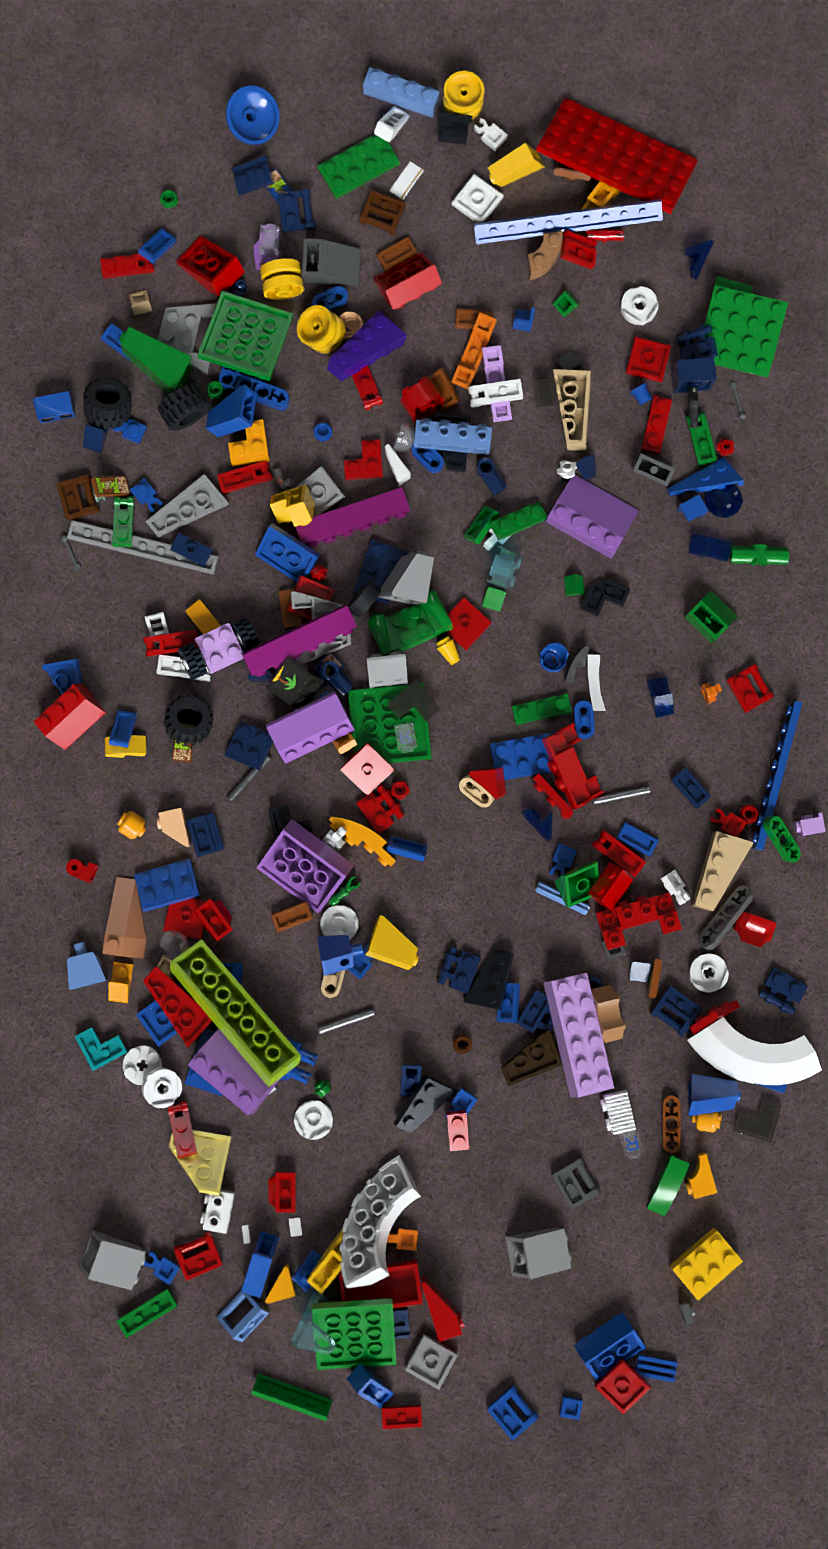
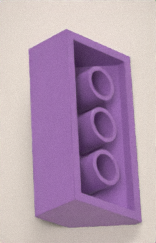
M336 692L330 693L266 724V728L285 764L355 731L349 715Z

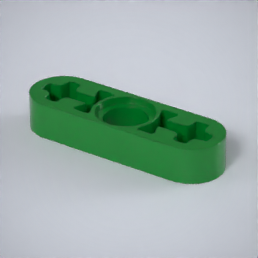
M767 816L763 821V828L781 858L785 862H797L800 859L801 851L784 822L778 816ZM782 834L784 835L783 844L779 841Z

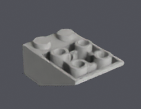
M400 651L391 652L389 656H382V654L370 655V658H367L369 687L379 688L408 685L406 655L401 654Z

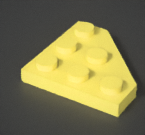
M192 1130L197 1154L178 1159L173 1134H171L169 1148L198 1191L219 1196L231 1136Z

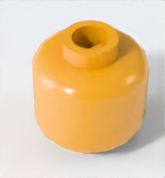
M134 811L124 812L116 824L118 825V831L129 839H135L137 836L141 837L146 830L144 826L145 819Z
M712 1112L693 1115L692 1122L696 1123V1128L699 1131L713 1133L717 1128L720 1129L722 1113Z

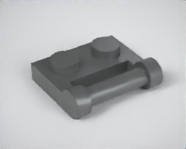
M582 1157L551 1174L571 1210L601 1193L599 1187L595 1186L586 1170ZM575 1168L578 1169L589 1189L585 1194L572 1172Z

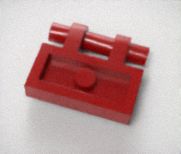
M383 784L376 788L380 796L376 798L371 792L356 803L378 835L394 824L390 818L393 814L396 815L398 820L405 816L401 811L402 807L399 803L396 804L391 797V792L389 789L386 790ZM383 800L390 807V810L387 812L380 804Z

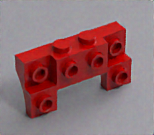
M571 723L543 738L542 742L549 755L547 756V765L549 770L554 773L557 788L561 792H565L571 808L578 809L604 793V791L600 789L597 775L586 778L574 748L570 747L581 741V738H578L575 731V724Z
M668 892L651 898L643 895L636 897V902L622 901L617 903L618 907H615L612 911L608 909L595 913L606 950L626 945L622 930L658 920L662 935L681 930L682 927L677 911H675L671 894Z

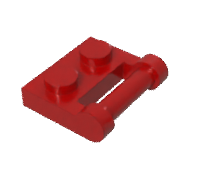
M757 664L726 680L744 713L775 697L761 677ZM750 673L764 695L760 699L747 678V675Z
M210 1231L204 1233L205 1236L184 1245L173 1247L186 1281L223 1265ZM206 1243L208 1244L209 1249L186 1259L184 1258L183 1253Z

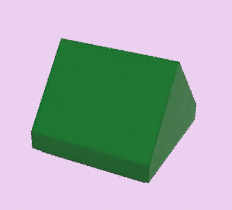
M573 574L564 577L566 596L585 594L582 575Z

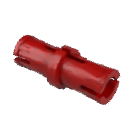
M624 229L586 230V234H593L594 236H586V238L602 241L603 243L607 241H623L624 236H616V234H624Z

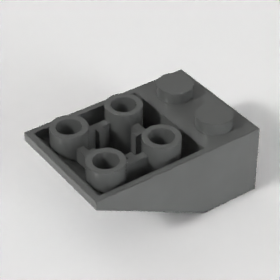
M304 238L303 283L359 286L361 249L323 239Z

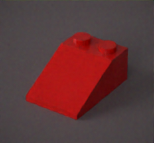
M202 236L176 261L177 265L209 292L220 297L222 291L226 292L245 272L236 256Z
M421 1276V1285L439 1342L462 1335L461 1328H464V1322L461 1313H456L455 1307L425 1276Z

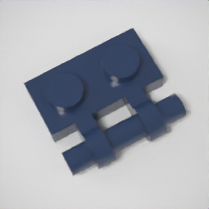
M710 324L706 326L701 325L696 330L686 331L677 337L679 344L685 342L686 347L680 349V356L686 357V360L702 358L703 355H709V357L718 356L715 338H708V333L713 331ZM699 337L700 341L694 343L693 339Z
M450 946L448 953H445L443 967L439 969L437 983L444 985L446 978L451 979L450 988L468 994L481 958L462 951L460 958L456 957L457 948ZM452 962L458 963L454 974L449 973Z
M773 967L764 983L770 987L769 992L761 990L758 996L763 998L764 1002L772 1003L779 1007L780 1011L793 1015L796 1008L790 1005L791 1001L800 1003L808 986ZM776 992L786 996L784 1001L775 997Z
M535 990L520 1015L517 1024L532 1033L539 1027L542 1029L539 1035L547 1028L551 1033L553 1022L547 996ZM547 1012L550 1016L546 1023L543 1024L540 1021Z

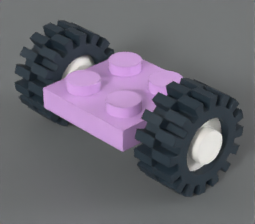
M243 618L232 623L231 626L227 623L193 639L195 644L191 642L178 648V654L188 675L194 680L207 674V669L212 674L242 660L241 653L260 645V641L250 621L247 618Z

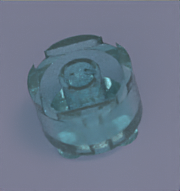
M498 546L497 550L500 551V554H495L489 573L492 578H487V583L505 589L513 588L516 580V575L513 574L515 568H520L523 558L519 557L520 553Z

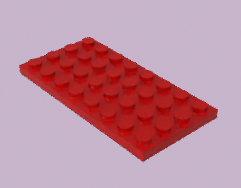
M564 98L536 149L537 152L641 201L661 199L662 211L669 214L672 213L698 162V159L567 98Z

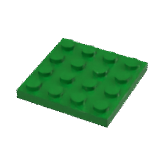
M714 285L704 326L710 324L713 328V331L708 333V338L714 337L716 340L718 356L714 357L715 365L768 378L788 302Z
M222 291L197 354L198 359L270 381L294 314Z
M424 683L350 690L348 692L350 718L355 730L352 731V737L357 743L353 747L354 754L368 742L390 764L432 759ZM410 730L407 737L412 739L411 743L401 745L399 732H401V737H406L407 732ZM408 738L402 739V743L410 741Z
M392 1299L312 1304L317 1370L353 1368L359 1364L365 1367L396 1365Z

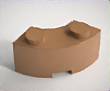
M562 231L543 234L541 247L536 252L528 254L527 267L530 280L543 276L556 263L562 246Z
M611 985L591 989L603 1043L622 1039L626 1026L619 1011L620 998L618 993L614 991Z

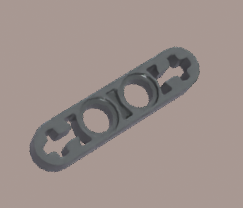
M739 886L734 890L699 935V944L705 950H712L719 944L751 903L753 893L747 886ZM742 893H743V894H747L746 897H743V896L741 897L740 895H741ZM731 906L736 907L735 913L727 914L728 908ZM723 921L724 927L717 930L715 928L716 924ZM705 939H711V942H705Z

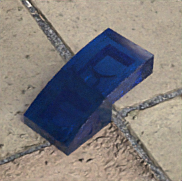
M692 534L688 553L726 562L729 558L731 543L712 537Z

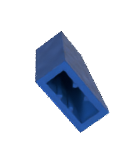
M245 384L240 386L208 412L205 429L216 437H221L252 427L257 394Z
M691 1074L687 1087L688 1115L693 1116L734 1109L736 1101L739 1102L741 1097V1090H738V1082Z
M261 1231L241 1292L260 1298L280 1237Z

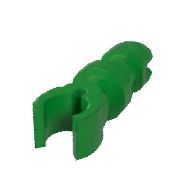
M356 876L350 878L346 886H341L339 888L340 891L330 897V905H337L343 897L350 895V891L357 889L361 885V882H359L357 886H350Z

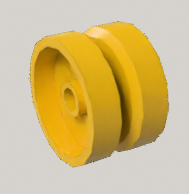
M459 71L452 74L445 82L443 91V105L446 113L473 115L472 119L477 117L482 110L485 92L481 79L469 71Z
M276 259L260 267L261 280L264 282L262 284L263 293L267 299L293 298L304 291L303 279L300 277L302 273L299 261L294 259Z
M314 305L307 308L301 314L297 323V335L301 342L322 354L335 351L345 337L346 329L341 317L322 305Z

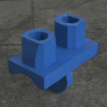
M311 1250L291 1278L305 1292L311 1287L306 1280L322 1257L314 1250Z

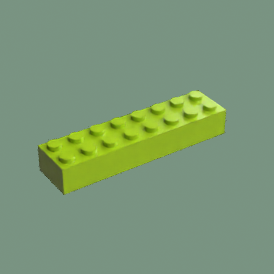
M200 940L171 961V973L268 1087L299 1064L300 1053L203 940Z

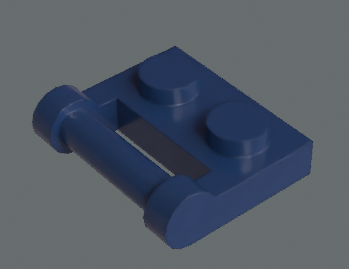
M309 189L277 193L282 233L316 228L312 218L311 191ZM298 198L303 200L306 223L300 224Z
M669 986L650 1014L653 1017L657 1016L671 1026L682 1037L702 1008L678 990ZM663 1006H666L684 1019L685 1022L681 1025L661 1009Z

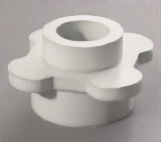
M562 460L557 473L563 478H572L575 475V469H577L576 462L572 463Z

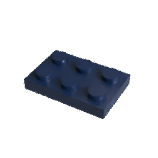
M372 539L353 593L356 594L367 581L373 582L381 589L401 556L407 555V551ZM379 597L375 600L386 605L390 603V600Z

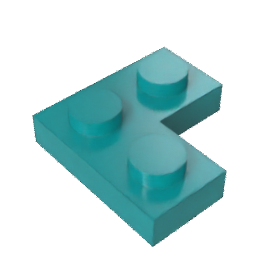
M91 1027L75 1036L92 1071L128 1053L120 1035L102 1044L94 1027Z

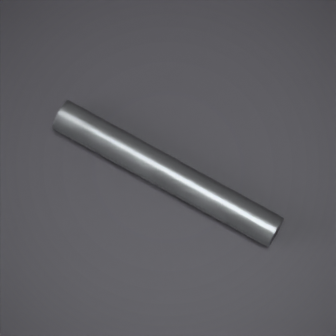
M268 756L266 757L261 770L271 760V758H269ZM252 768L227 797L233 802L260 771Z
M645 786L598 796L593 799V803L597 805L649 794L650 788Z
M373 1008L318 1027V1031L320 1034L373 1017L375 1016Z

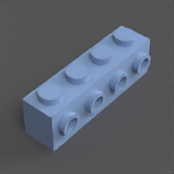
M369 67L363 83V94L432 118L439 102V91L435 88L419 85V83L413 80L402 79L396 74L384 73L383 70L378 68L373 69Z
M421 418V420H416L414 447L489 455L492 427H488L486 424L472 426L467 422L453 424L448 420L434 422L429 418Z

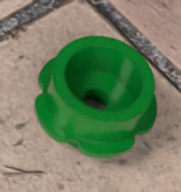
M166 190L160 197V203L165 208L171 209L178 204V196L175 192Z
M213 381L207 386L208 396L211 399L223 397L225 389L219 381Z
M319 1080L314 1085V1093L318 1094L319 1097L325 1096L332 1088L329 1084L330 1081Z

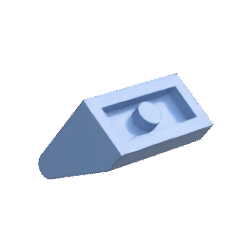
M240 1291L216 1318L233 1339L243 1342L269 1312L253 1296ZM247 1298L254 1307L233 1328L225 1319Z

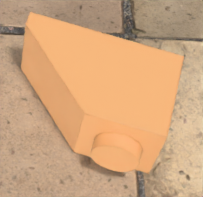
M178 808L158 813L159 818H156L158 829H162V832L182 845L191 847L183 809Z

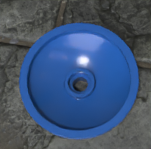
M245 86L236 90L227 102L226 122L231 133L239 141L249 145H258L268 141L275 134L279 125V109L269 92L258 86ZM247 113L251 116L250 120L246 118Z

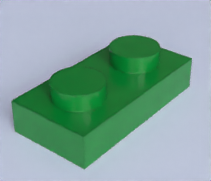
M484 506L463 537L479 545L490 530V523L497 520L500 514L496 510Z

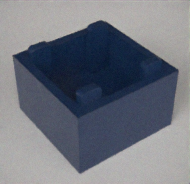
M703 355L702 358L686 360V357H681L679 360H676L671 371L673 394L711 390L717 379L714 357Z

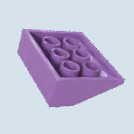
M574 475L555 503L546 522L612 559L639 510Z
M292 819L280 833L257 866V869L300 901H307L309 907L316 913H319L354 865Z
M220 1029L202 1046L188 1064L189 1067L247 1115L256 1112L279 1081L277 1080L268 1087Z

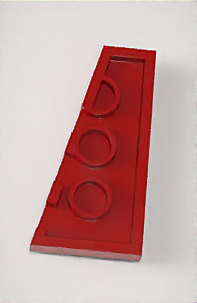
M156 966L143 982L184 1041L186 1047L189 1048L212 1020L190 995Z

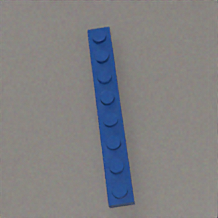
M794 701L791 705L788 704L786 708L787 722L783 723L780 734H783V737L776 746L775 752H778L777 759H774L771 764L772 778L769 777L766 783L768 793L761 802V807H764L762 815H758L756 825L759 827L757 833L754 832L751 842H754L753 849L764 850L767 833L763 828V821L767 816H773L802 707V702Z

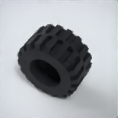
M103 377L101 380L97 378L95 382L91 381L89 386H86L83 394V411L86 419H89L91 424L95 423L98 428L100 426L104 427L103 429H108V427L115 429L116 426L121 427L123 422L126 423L131 415V392L126 384L123 385L122 381H115V378L112 377L111 379ZM102 402H112L114 404L106 405L102 404Z
M190 384L168 394L159 403L157 410L169 430L176 431L187 428L199 421L207 413L210 405L199 386Z
M185 694V697L179 695L177 700L173 699L171 704L167 706L164 717L165 731L167 734H170L169 738L171 740L176 739L177 744H180V742L184 743L183 746H188V743L195 746L196 742L200 744L211 732L214 720L213 710H210L209 703L205 704L204 698L198 699L196 694H194V697H190V694ZM190 712L199 718L200 724L193 728H187L179 723L177 717L182 713Z

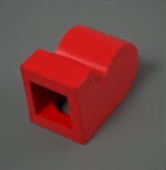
M77 859L68 861L66 865L68 874L91 884L99 868L98 865L91 862L88 863V866H85L82 861Z

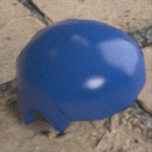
M558 642L549 643L539 653L540 666L548 672H558L566 666L569 652L564 645ZM551 655L554 656L556 659L555 664L552 660Z

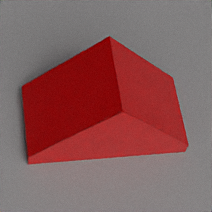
M503 767L482 768L470 771L469 775L496 800L506 795Z

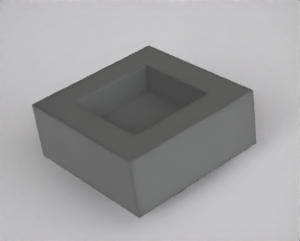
M604 941L601 942L607 960L626 954L624 946L606 950Z
M687 1300L680 1301L679 1306L683 1321L686 1325L694 1323L693 1317L696 1315L693 1305H689Z

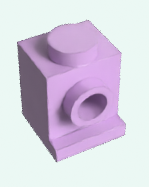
M822 813L815 814V818H813V815L801 816L802 820L794 821V829L796 833H799V836L826 832Z

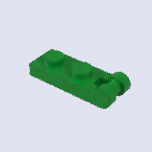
M699 412L698 415L694 416L691 414L686 415L685 420L697 466L716 462L717 458L705 412ZM699 422L701 426L695 427L694 423Z
M114 496L113 547H132L134 496H128V498ZM121 505L128 506L127 509H121Z

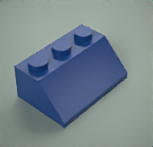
M623 1312L615 1315L609 1322L597 1327L594 1332L587 1337L581 1338L578 1343L573 1345L596 1381L604 1376L621 1358L628 1361L646 1348Z

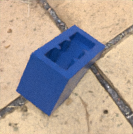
M361 1364L347 1378L357 1394L379 1408L394 1394L371 1370Z

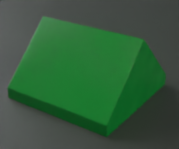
M593 861L563 874L554 881L566 907H572L592 898L588 892L599 878L598 862Z

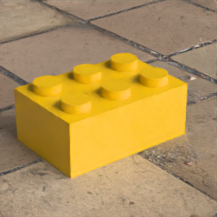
M712 1228L669 1267L694 1297L700 1300L743 1261L715 1228Z

